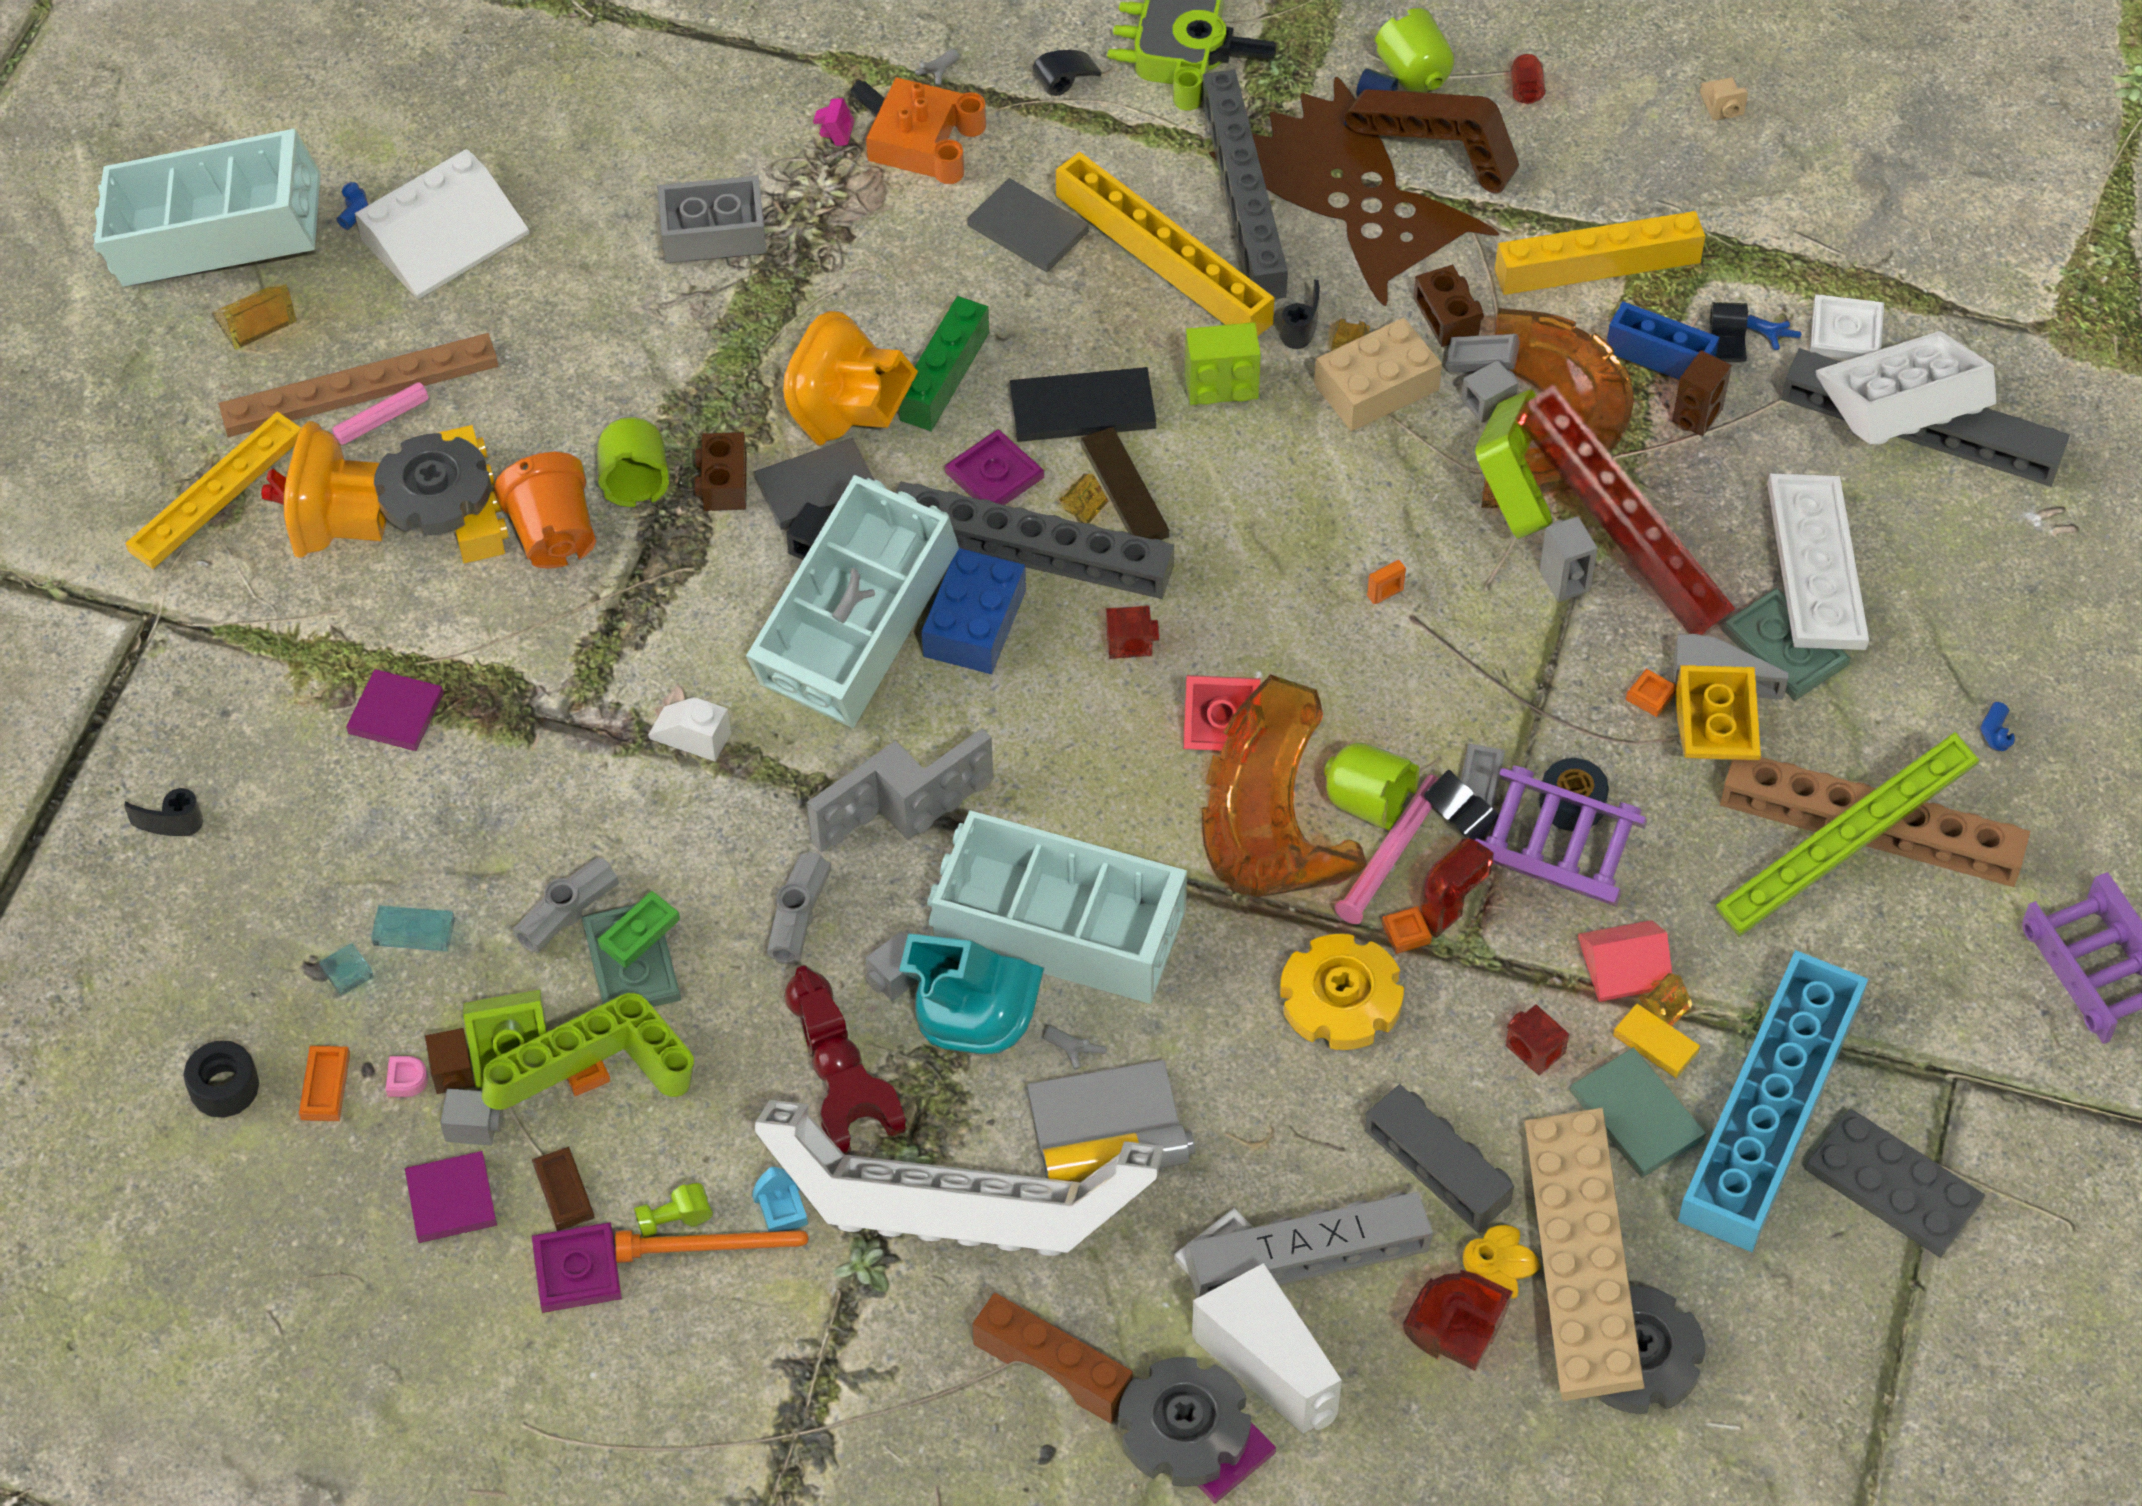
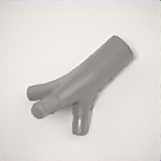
M950 49L934 61L928 63L921 62L920 68L916 69L915 73L917 76L934 73L935 85L940 86L944 70L959 60V54L955 49Z
M856 568L850 570L851 577L847 590L832 615L834 619L841 623L846 622L858 602L864 598L875 596L873 589L859 591L860 574Z
M1049 1026L1044 1034L1045 1040L1067 1052L1074 1069L1081 1067L1078 1052L1105 1054L1107 1051L1106 1046L1091 1044L1088 1039H1077L1053 1026Z

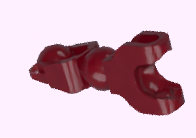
M803 965L796 969L795 976L788 982L784 998L790 1011L795 1016L800 1017L808 1053L813 1057L814 1071L823 1082H826V1092L828 1095L823 1101L820 1113L822 1130L844 1155L851 1152V1136L848 1128L858 1118L871 1117L878 1120L889 1136H896L906 1132V1118L894 1087L882 1079L873 1078L867 1074L862 1064L859 1049L848 1039L846 1022L841 1011L833 1001L834 995L831 984L822 974L814 972L806 965Z

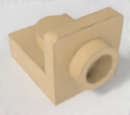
M1733 77L1701 83L1700 94L1713 121L1744 115L1748 92L1745 87L1737 88Z

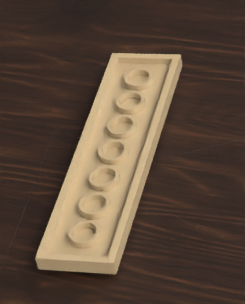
M1603 1108L1525 1120L1562 1400L1568 1401L1645 1389Z

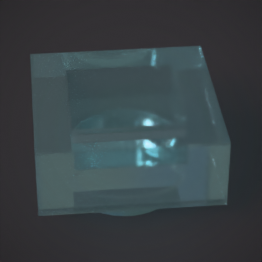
M353 943L319 962L321 970L340 996L374 977L372 969Z

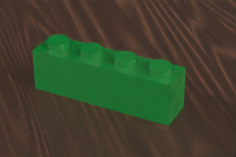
M960 296L955 298L915 365L918 373L899 406L900 421L932 432L990 333L989 306Z

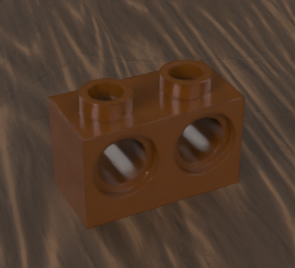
M1453 264L1415 276L1413 299L1441 347L1450 345L1451 337L1479 336L1480 323L1484 319L1482 306L1478 300L1474 301L1469 293V285L1466 278L1458 274Z
M1700 350L1680 377L1672 422L1680 425L1685 430L1692 431L1703 437L1723 410L1732 365Z
M702 433V448L695 449L696 469H701V476H695L696 497H702L704 511L746 510L747 450L745 433Z

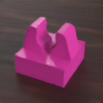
M843 98L831 99L828 107L816 111L813 123L822 124L819 132L820 136L832 138L835 146L848 145L855 120Z

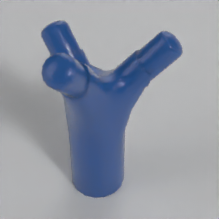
M1751 314L1748 316L1747 328L1764 334L1771 341L1774 350L1780 349L1777 336L1800 338L1802 335L1800 331L1787 329L1790 327L1789 321L1773 323Z

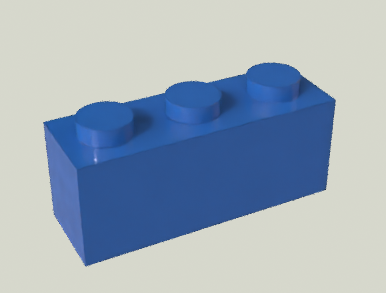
M1622 301L1609 325L1605 352L1680 380V377L1700 350L1716 357L1720 337Z

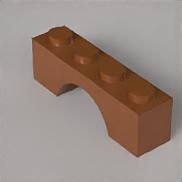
M993 1293L972 1323L974 1345L1006 1364L1019 1361L1044 1371L1070 1393L1077 1405L1112 1424L1119 1413L1123 1393L1133 1379V1371L999 1294Z

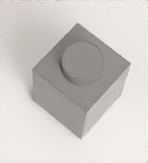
M1497 360L1464 377L1461 400L1481 422L1490 419L1498 402L1517 395L1518 380L1512 371L1506 370Z
M902 931L866 956L867 982L877 993L883 992L891 1001L919 982L899 971L907 936Z
M447 1089L440 1121L445 1142L492 1146L495 1131H501L503 1110H495L484 1104L482 1091Z

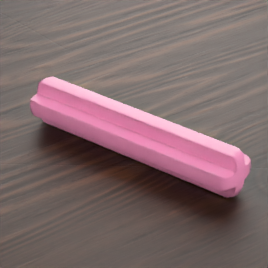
M417 382L335 425L332 428L333 435L336 436L340 445H345L426 402L429 398L427 390L420 382Z

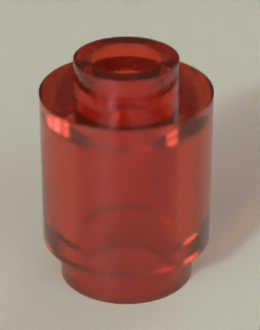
M1532 54L1518 56L1510 69L1512 94L1518 102L1532 104L1541 100L1546 93L1543 64L1539 61L1538 57Z

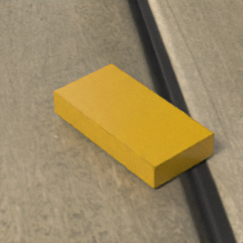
M1638 1003L1616 1026L1613 1033L1614 1037L1630 1048L1634 1047L1639 1054L1676 1079L1700 1050V1045Z

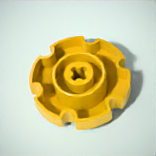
M1330 934L1315 938L1310 941L1308 953L1295 951L1283 969L1280 997L1288 999L1284 1002V1016L1300 1036L1310 1042H1314L1318 1038H1324L1329 1041L1330 1049L1353 1050L1374 1043L1375 1031L1389 1032L1400 1016L1404 997V987L1396 984L1399 981L1400 969L1393 957L1384 948L1372 941L1366 945H1358L1354 941V935Z

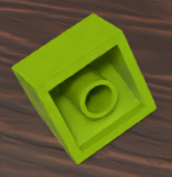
M540 989L465 1002L463 1004V1018L476 1088H482L484 1068L488 1062L548 1032Z

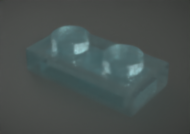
M378 905L371 935L373 946L448 952L455 922L453 911Z

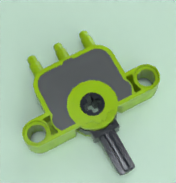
M1145 0L1144 3L1122 1L1119 4V11L1141 16L1139 26L1115 25L1113 34L1122 38L1135 39V50L1110 48L1108 49L1107 57L1119 62L1134 63L1135 72L1144 80L1173 84V102L1175 106L1181 110L1191 111L1197 109L1202 104L1203 74L1209 73V70L1215 69L1222 62L1229 63L1230 54L1274 59L1277 45L1274 41L1235 37L1234 28L1226 27L1222 20L1224 0Z

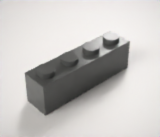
M1399 1084L1366 1112L1365 1132L1477 1233L1511 1205L1514 1185L1508 1174L1502 1169L1494 1168L1483 1158L1481 1151L1473 1143H1466L1461 1139L1445 1118L1434 1115L1417 1093L1409 1092Z

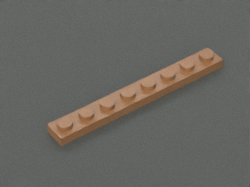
M485 333L219 402L218 405L227 437L256 430L277 411L293 421L396 394L417 382L427 386L499 366L490 335Z

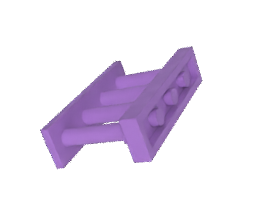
M1513 765L1511 770L1501 768L1499 775L1502 780L1510 782V786L1492 835L1487 836L1486 841L1476 838L1471 850L1472 855L1475 858L1617 907L1622 892L1620 888L1614 887L1616 881L1613 877L1632 825L1643 829L1647 825L1646 817L1640 815L1642 810L1620 802L1619 807H1615L1533 778L1534 772ZM1527 788L1542 793L1546 797L1527 849L1523 848L1520 854L1508 850L1509 843L1505 841L1524 789ZM1560 800L1582 807L1564 859L1563 861H1558L1557 866L1543 862L1544 855L1541 853ZM1597 812L1618 821L1599 874L1595 873L1593 879L1578 874L1580 868L1577 865Z
M2108 872L2094 878L2087 900L2045 916L2037 902L2034 901L2028 905L2022 922L2026 937L2039 948L2084 1015L2086 1026L2092 1033L2097 1034L2103 1044L2110 1042L2118 1024L2117 1019L2142 1009V992L2107 1007L2096 989L2134 973L2142 976V920ZM2093 913L2100 915L2108 927L2104 931L2067 946L2055 930ZM2113 943L2120 945L2129 957L2125 961L2088 976L2085 975L2075 960Z

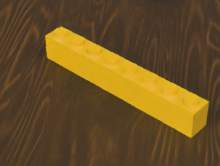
M1079 151L1056 169V197L1222 323L1230 325L1255 322L1257 336L1273 325L1275 297Z

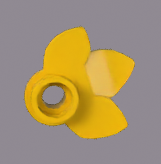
M1497 1225L1489 1228L1483 1238L1471 1240L1463 1250V1265L1466 1271L1474 1277L1483 1278L1486 1286L1492 1293L1504 1298L1516 1299L1518 1296L1517 1280L1536 1274L1541 1269V1264L1534 1252L1523 1245H1518L1520 1230L1509 1225ZM1480 1254L1484 1255L1487 1260L1483 1259Z

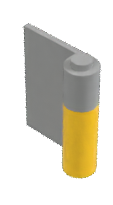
M1165 1060L1027 1084L1047 1179L1081 1182L1120 1154L1124 1141L1164 1146L1160 1168L1189 1163V1155L1195 1154L1192 1132L1184 1131L1183 1125H1179Z

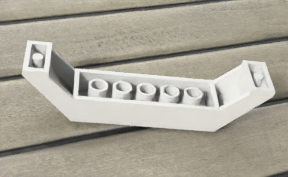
M769 1100L755 1122V1133L827 1224L838 1225L840 1230L857 1232L861 1231L862 1228L878 1230L879 1234L889 1237L900 1236L902 1233L915 1234L924 1241H939L941 1238L957 1239L959 1244L965 1246H978L981 1242L997 1244L999 1249L1006 1251H1017L1024 1247L1037 1249L1038 1253L1048 1256L1060 1255L1061 1252L1068 1253L1156 1180L1164 1146L1124 1141L1120 1154L1083 1181L1072 1182L844 1155L808 1114L809 1104Z

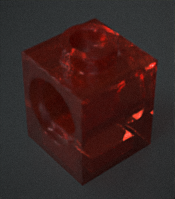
M1150 605L1106 608V634L1109 659L1152 656L1153 642L1159 641L1158 619L1151 620Z
M1537 1004L1526 1013L1523 1011L1518 1012L1507 1025L1506 1047L1538 1076L1566 1054L1570 1034Z

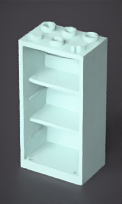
M295 128L103 166L101 185H98L100 199L99 207H96L95 210L97 225L96 232L92 235L94 237L93 245L96 252L101 253L107 262L110 273L115 274L123 287L315 250L321 172Z
M854 475L746 655L759 685L854 728L959 549L949 515L939 510L936 506L931 505L928 508L917 503L914 497L905 492L899 491L898 494L886 489L876 479L875 481L870 478L865 480ZM856 568L860 574L859 591L873 589L875 596L864 598L858 602L846 622L841 623L834 619L832 615L847 590L851 577L850 570Z
M969 810L964 824L959 823L958 828L955 830L953 837L954 849L952 854H945L940 869L942 878L939 885H932L927 905L932 907L929 926L933 927L934 936L971 940L1001 956L1020 959L1033 965L1044 967L1043 974L1151 1004L1186 912L1187 870Z

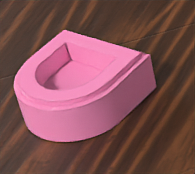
M389 1056L386 1082L387 1097H411L422 1092L428 1083V1074L424 1063L412 1056Z

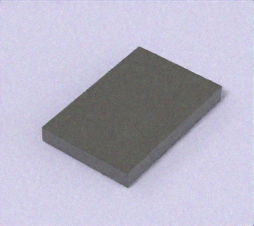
M1008 178L967 218L969 227L1045 272L1052 269L1089 232L1088 223L1011 178Z
M853 437L754 471L755 479L780 530L792 525L807 502L818 507H827L833 511L854 475L865 480L870 478L875 481Z

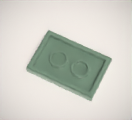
M1777 587L1722 623L1721 630L1741 650L1788 672L1785 692L1794 701L1847 667L1850 662V657L1842 649L1794 647L1786 596Z
M636 904L582 917L603 1004L626 993L642 995L652 1007L681 1001L665 934L627 969L599 948L597 939Z
M1634 1047L1571 1085L1570 1092L1585 1110L1603 1108L1608 1138L1641 1178L1705 1139L1706 1132Z

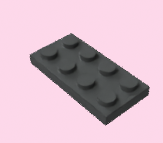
M1851 1108L1810 1158L1805 1169L1939 1258L1943 1256L1985 1198L1984 1193Z

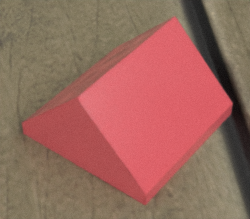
M1187 675L1183 749L1257 752L1261 678Z
M1653 920L1578 934V940L1599 1002L1673 988L1668 935Z

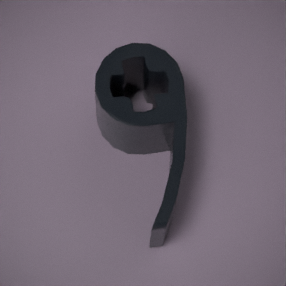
M1078 50L1047 52L1038 57L1033 65L1034 74L1053 96H1059L1067 92L1073 85L1076 74L1087 73L1098 76L1102 74L1089 55Z
M1314 279L1313 307L1294 303L1286 306L1283 310L1281 340L1289 348L1302 349L1313 338L1318 322L1320 292L1318 280Z
M1711 303L1710 334L1720 337L1716 358L1722 361H1747L1745 345L1748 320L1747 303Z
M1447 770L1424 794L1425 799L1472 844H1474L1476 838L1481 840L1497 822L1499 814L1480 796H1476L1451 770Z
M185 788L174 789L164 797L162 812L144 809L126 801L124 803L131 825L154 834L190 836L198 832L203 824V816L196 796L192 791Z

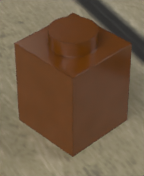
M464 1028L425 1035L431 1076L436 1093H446L447 1089L464 1090L475 1087L469 1046Z

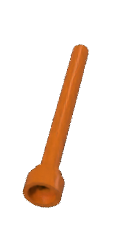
M632 1230L616 1231L615 1234L617 1263L633 1262V1258H641V1254L799 1247L808 1243L809 1236L805 1231L797 1230L641 1238L640 1234H633Z

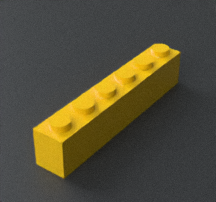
M1691 211L1500 242L1497 246L1495 272L1503 295L1698 264L1701 263L1705 233L1697 212Z

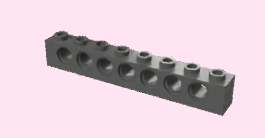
M1236 70L1203 74L1202 103L1246 276L1275 297V299L1286 298L1288 269Z
M900 481L896 491L897 494L899 491L911 495L917 500V503L929 508L933 505L939 510L946 512L949 515L959 548L1024 564L1026 568L1163 599L1174 568V544L1166 543L1159 539H1148L1131 535L1125 531H1114L1097 527L1090 523L1066 520L1056 515H1045L1028 511L1021 507L1014 508L1001 505L987 499L980 500L952 491L945 492L932 489L922 484Z

